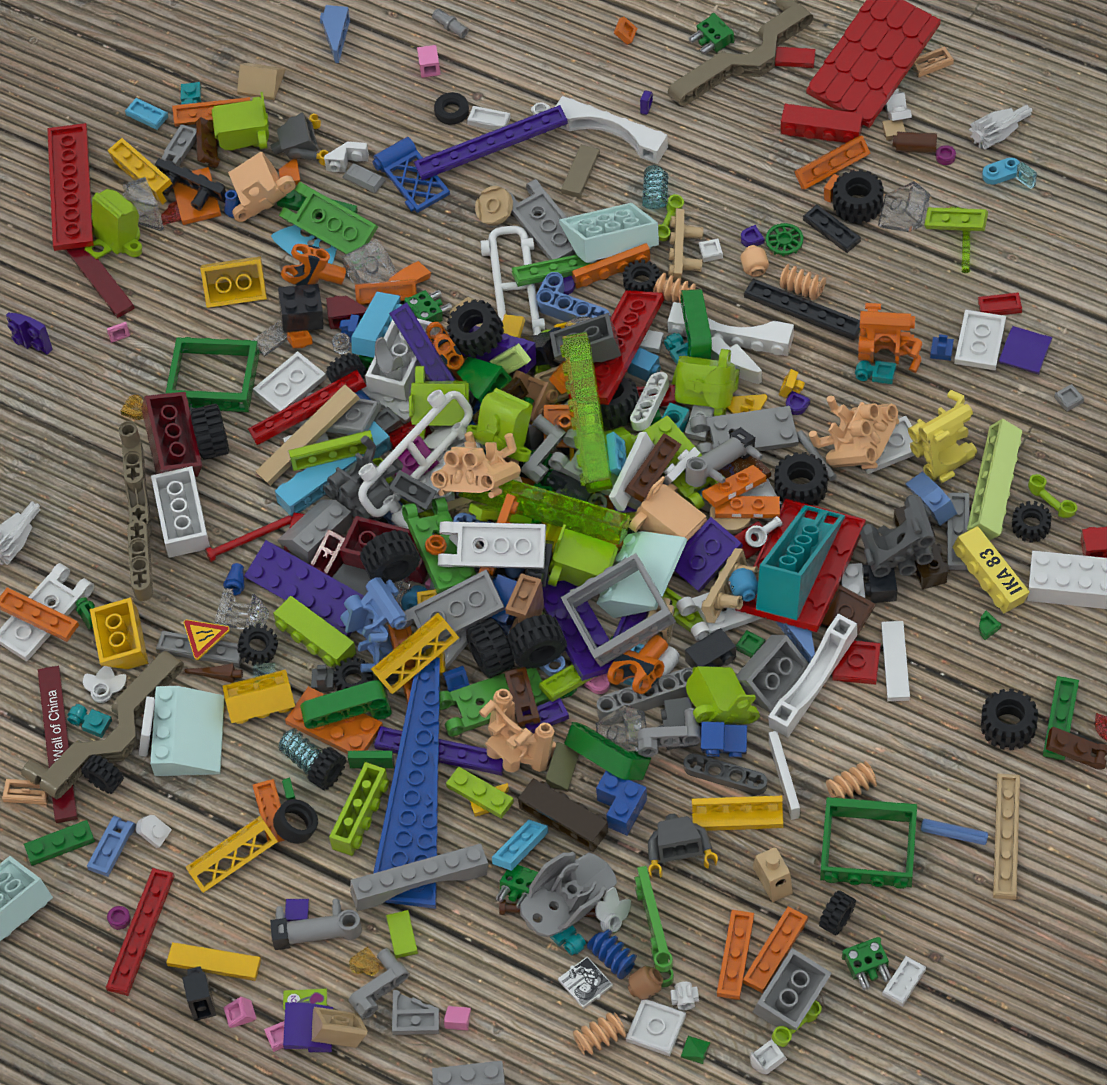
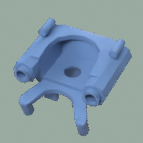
M381 577L374 578L367 583L366 589L368 592L362 600L359 595H352L344 602L347 610L340 617L346 627V633L357 631L366 639L359 642L358 651L368 650L373 655L374 663L361 664V672H373L371 668L393 651L385 623L388 622L392 628L397 630L407 624L405 613L393 597V595L397 596L400 592L392 580H388L385 584Z

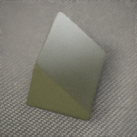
M561 742L556 743L546 776V783L551 788L564 791L569 790L579 753Z

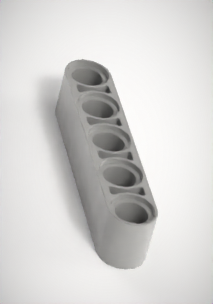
M688 667L661 676L655 685L644 694L634 692L632 686L603 695L597 700L599 720L603 723H611L664 705V700L688 697L686 681L693 673V668Z

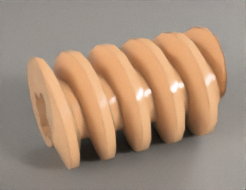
M787 264L780 277V287L782 289L787 288L790 292L795 290L797 295L802 293L803 297L809 296L811 300H816L825 287L826 278L823 277L821 281H818L819 275L816 274L812 279L810 271L804 276V269L797 273V266H793L789 270V264Z
M663 273L658 278L653 292L663 293L666 301L670 302L672 300V302L681 303V290L696 289V284L693 283L688 288V281L681 285V278L673 282L674 276L671 275L666 280V273Z
M864 761V764L859 763L856 768L851 767L848 772H842L841 776L836 775L833 777V780L828 779L826 786L832 798L846 799L845 795H847L850 799H853V791L861 795L860 787L868 791V783L876 787L877 782L871 766Z
M608 1012L606 1020L603 1017H599L598 1025L591 1021L589 1023L590 1029L584 1025L581 1027V1033L578 1030L573 1031L574 1039L583 1055H585L584 1051L586 1050L593 1055L594 1046L601 1051V1042L610 1046L609 1038L618 1042V1033L624 1038L626 1037L624 1026L615 1012L614 1015Z

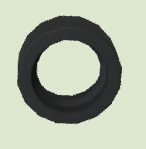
M291 799L285 801L279 807L273 818V826L282 839L290 843L300 844L306 842L317 829L318 816L308 803L302 800ZM293 813L304 820L307 829L300 830L292 827L287 822L285 814Z

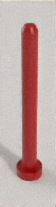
M288 515L213 549L211 547L205 548L209 561L213 562L218 555L291 524L292 516Z

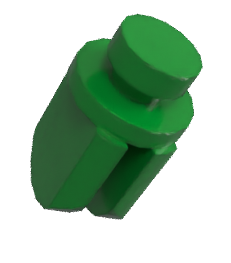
M83 597L76 602V612L82 618L88 630L93 628L90 609L95 608V605L92 601H88L86 597Z

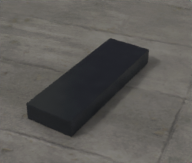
M815 205L803 215V221L846 253L861 242L859 235L818 205Z

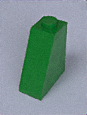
M468 357L457 372L463 381L469 383L470 391L480 404L487 394L494 392L495 388L502 390L512 380L502 366Z

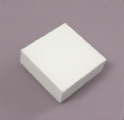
M719 239L699 242L703 262L723 259Z

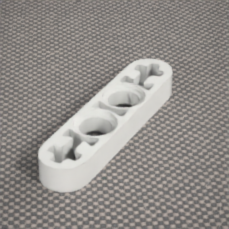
M657 372L650 376L630 416L631 425L635 431H643L651 425L669 387L666 373Z

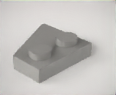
M393 990V1035L439 1034V1008L430 1004H423L421 1000L414 997L411 999L402 995L400 991Z

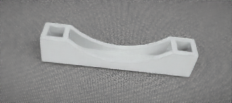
M564 96L560 98L556 105H561L568 120V124L559 128L567 131L593 129L612 133L628 142L636 150L640 158L658 164L668 148V135L661 131L653 130L645 125L637 124L626 118L618 117L610 112L599 110L591 105H586Z
M673 302L668 318V333H679L681 336L687 337L681 303ZM708 318L711 338L718 334L727 345L733 346L738 344L742 348L773 353L775 355L788 356L794 337L793 324L772 321L754 327H733L717 323Z
M837 614L804 673L787 694L778 701L769 714V728L787 738L790 736L857 637V623Z

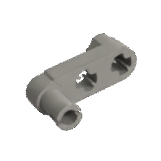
M541 414L534 420L532 425L547 435L546 439L531 455L530 460L521 468V472L536 484L549 471L542 463L566 434L557 424L554 426Z
M694 708L684 711L685 726L640 729L637 733L638 754L644 757H653L658 754V747L699 744L701 742V728L693 716Z
M389 948L381 950L377 955L378 960L381 961L387 971L355 991L349 997L350 1004L361 1019H368L378 1010V1005L375 1001L399 986L409 977L410 973L401 962L395 959Z

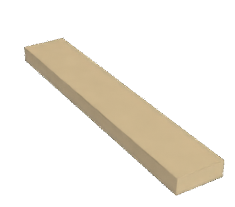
M343 385L255 472L271 486L292 465L288 450L314 444L360 398L350 388Z
M997 773L993 898L1016 900L1020 775Z

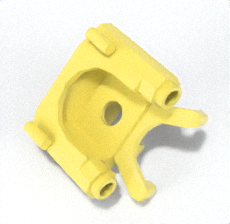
M953 390L948 392L947 397L957 401L954 408L945 411L940 407L938 408V417L927 423L918 419L917 424L908 428V434L913 440L910 443L912 453L917 458L924 455L928 463L923 467L924 473L933 481L939 479L941 484L955 476L953 470L974 459L975 454H977V449L973 443L970 442L968 444L965 442L961 445L956 443L957 440L968 436V428L964 427L963 423L970 420L973 411L968 404L964 405V395Z

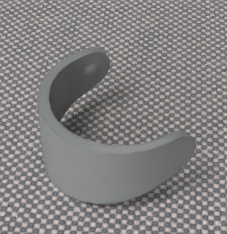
M383 337L378 338L375 344L376 361L380 370L385 374H389L402 367L403 360L400 356L393 358L387 347L386 340Z

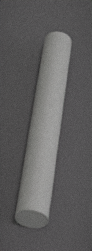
M802 430L797 432L799 441L808 453L814 454L815 459L820 458L822 464L826 465L828 479L833 481L837 475L813 446Z

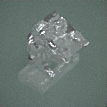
M224 588L214 624L237 629H244L246 627L248 629L249 625L252 624L255 628L256 624H260V628H263L269 617V610L255 594H252L250 604H241L235 602L232 589ZM240 614L248 615V618L239 619Z

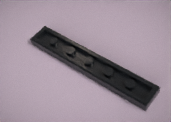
M754 278L744 292V298L855 341L860 333V320Z

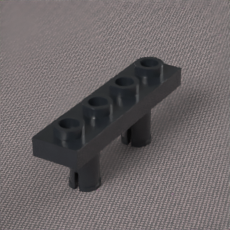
M158 158L155 166L172 182L162 192L163 195L168 196L175 184L181 183L198 191L191 202V206L201 211L209 197L225 203L226 190L225 186L220 182L216 181L214 183L202 174L196 175L186 167L180 168L170 160L165 161Z

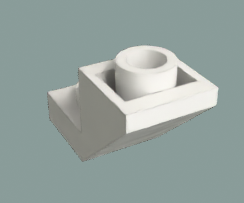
M897 88L885 105L888 119L891 121L912 118L911 110L906 106L905 92L899 91Z
M346 142L326 154L324 157L326 171L346 172L348 160L368 162L369 152L367 143Z

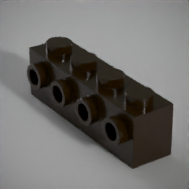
M905 506L894 509L893 521L896 527L906 520ZM934 543L931 546L934 559L930 563L921 565L916 560L914 561L917 568L915 574L922 590L947 583V575L950 574V569L947 561H943L941 557L943 554L940 544Z
M533 778L518 797L519 809L592 852L595 851L608 833V822L602 815L590 812L585 805L573 802L565 793L556 792L544 781L539 782Z

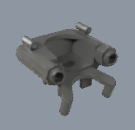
M365 435L361 438V442L367 447L365 455L355 454L357 461L345 470L337 467L336 472L327 478L328 482L323 485V490L331 500H337L350 510L353 517L359 516L379 521L383 516H371L361 504L358 496L359 488L364 482L358 474L359 470L368 463H372L375 468L378 467L372 461L376 445ZM398 458L367 491V497L376 509L381 508L384 505L383 501L388 496L394 494L389 491L393 481L388 484L385 479L402 470L403 463Z
M912 494L906 498L904 502L906 520L900 526L889 529L883 525L877 529L873 524H867L862 527L860 535L865 547L864 553L875 577L886 576L891 571V568L897 566L902 576H909L915 573L917 569L915 560L918 564L925 565L934 559L931 546L936 540L928 516L931 515V510L918 495Z

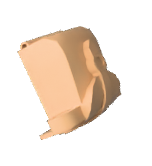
M259 152L228 172L241 202L232 211L235 220L238 222L246 221L263 210H268L295 188V182L291 176H283L279 179L275 167L263 152Z
M662 476L651 487L646 499L637 509L635 517L628 527L635 533L640 530L685 537L689 540L707 522L706 515L676 493L678 487L673 483H670L668 486L663 484L665 477Z

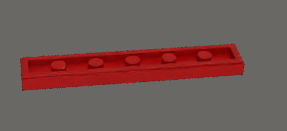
M358 370L248 428L256 445L313 416L343 385H346L354 393L367 387Z
M152 868L106 985L107 991L129 996L175 875L173 872Z

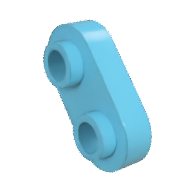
M1006 158L994 162L983 168L982 178L984 182L991 185L1010 180L1020 174L1021 163L1015 158Z

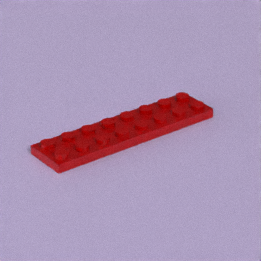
M83 123L47 128L54 251L94 246L87 125Z
M625 290L611 316L617 333L621 356L604 362H586L569 393L570 401L609 405L664 301L663 293Z

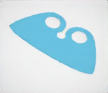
M295 225L281 229L271 235L274 242L291 256V250L294 245H308L307 242L315 238L313 235L308 237L302 236L300 233L301 229ZM317 238L312 246L319 247L321 240ZM331 246L325 249L330 255L328 261L330 264L333 263L337 250Z

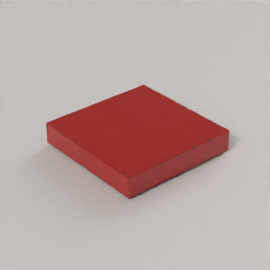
M853 641L834 669L832 680L876 685L881 643Z

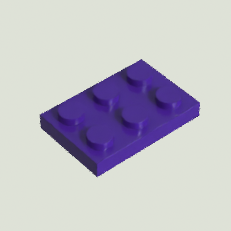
M710 517L686 543L674 571L700 593L726 565L727 559L731 556L734 549H741L743 544Z

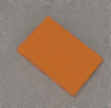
M209 167L192 171V173L196 175L202 174L212 181ZM176 183L173 187L183 225L221 216L217 199L209 197L201 211L191 206V202L198 193L197 190L181 183Z

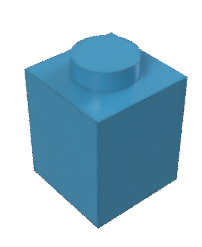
M640 347L628 367L629 374L648 382L652 374L661 370L659 356Z

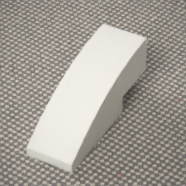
M718 334L711 338V360L719 361L721 349L731 350V363L735 365V370L740 369L739 378L756 384L762 382V370L738 344L729 347Z

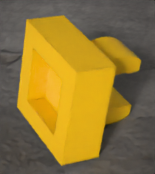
M790 369L783 380L779 396L787 398L790 392L794 391L800 394V391L803 390L805 383L801 380H796L797 371Z

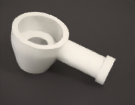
M776 516L763 527L757 525L750 527L745 534L747 544L752 547L762 546L767 540V534L782 526V521ZM752 534H755L757 536L756 541H753L751 539Z

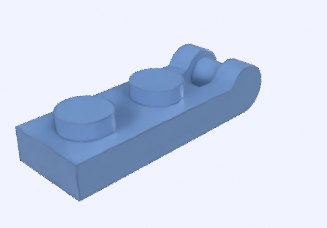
M113 816L87 864L88 870L109 877L129 836L133 834L136 824L131 821H122L120 817Z

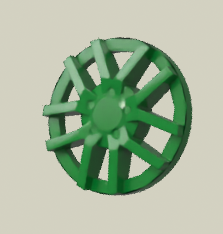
M780 223L771 227L766 234V246L774 252V255L779 254L784 257L785 255L796 254L802 248L803 233L795 225Z

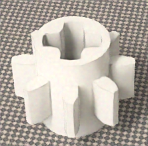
M679 982L674 986L675 990H670L672 1005H677L679 1010H690L695 1007V1002H699L698 988L692 987L690 982Z

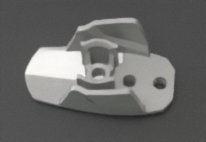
M573 851L562 853L544 864L529 886V894L520 905V914L526 921L527 927L535 931L539 936L550 937L568 929L581 920L596 906L598 901L603 899L605 893L617 884L616 876L609 864L590 852L575 860L576 854ZM539 917L541 918L540 921H539V923H537V922H535V921L533 920V919H538Z

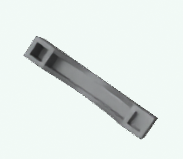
M480 843L352 879L350 893L358 912L379 906L400 893L422 885L441 881H467L487 875L488 861Z

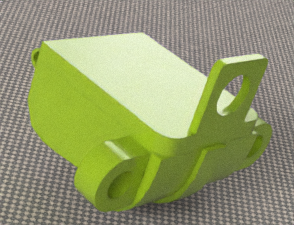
M260 92L261 99L260 97H253L252 101L214 106L211 110L215 138L219 140L221 148L224 150H236L253 145L260 147V150L268 149L269 120L265 109L263 92Z
M106 189L100 193L96 192L92 197L93 234L98 238L94 241V246H102L104 250L94 252L92 250L94 246L85 247V250L95 259H99L111 251L115 254L126 253L130 257H138L142 254V244L138 241L141 235L138 227V210L131 201L127 200L119 192Z
M721 349L719 361L679 356L675 401L683 404L714 408V416L726 415V408L731 405L733 393L738 389L740 369L735 370V365L731 363V350Z
M416 366L415 382L411 383V395L409 396V417H411L412 425H417L433 408L427 401V398L436 390H441L444 395L449 391H458L469 402V383L466 381H425V366ZM452 399L428 426H453L464 418V410L456 399ZM426 428L419 434L423 440L425 439Z
M495 388L494 392L487 394L482 400L478 425H468L466 432H473L475 442L484 446L486 442H496L498 451L507 447L504 436L512 433L517 449L515 453L508 457L527 462L530 460L531 450L525 448L524 444L533 405Z
M569 523L567 528L563 524L553 550V557L549 567L551 575L548 584L556 587L558 581H567L578 587L583 585L586 580L598 576L606 568L613 566L618 548L615 544L576 532L577 525Z
M693 667V673L687 680L686 691L696 707L693 711V716L698 723L724 722L725 725L751 724L759 719L760 714L757 708L751 705L755 701L756 696L745 694L731 667Z

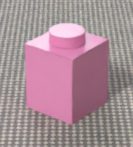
M436 45L417 47L421 78L440 75Z

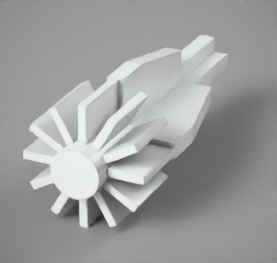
M1026 104L1015 111L1009 108L991 112L970 124L972 127L969 129L972 132L970 137L974 139V144L979 143V148L983 147L985 150L1006 139L1019 127L1017 122L1031 115L1032 108H1029Z
M30 502L21 514L17 512L0 524L1 565L4 563L8 565L24 546L32 529L30 522L40 511L38 503Z

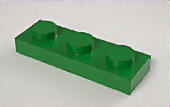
M85 820L24 843V847L31 866L92 844L95 840L88 821Z

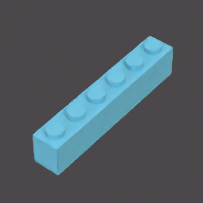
M373 421L369 430L376 445L373 457L375 459L392 447L390 436ZM356 456L308 467L298 472L291 480L281 484L275 490L278 504L292 517L294 512H302L326 495L323 485L328 482L327 478L336 472V468L339 467L345 470L357 461Z

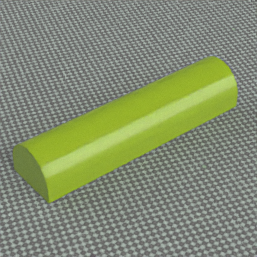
M368 430L288 450L293 471L353 457L357 453L365 454L367 447L361 442V438L366 435L373 441L371 431Z

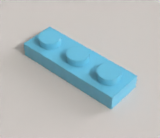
M528 820L492 856V864L512 871L548 834V826Z

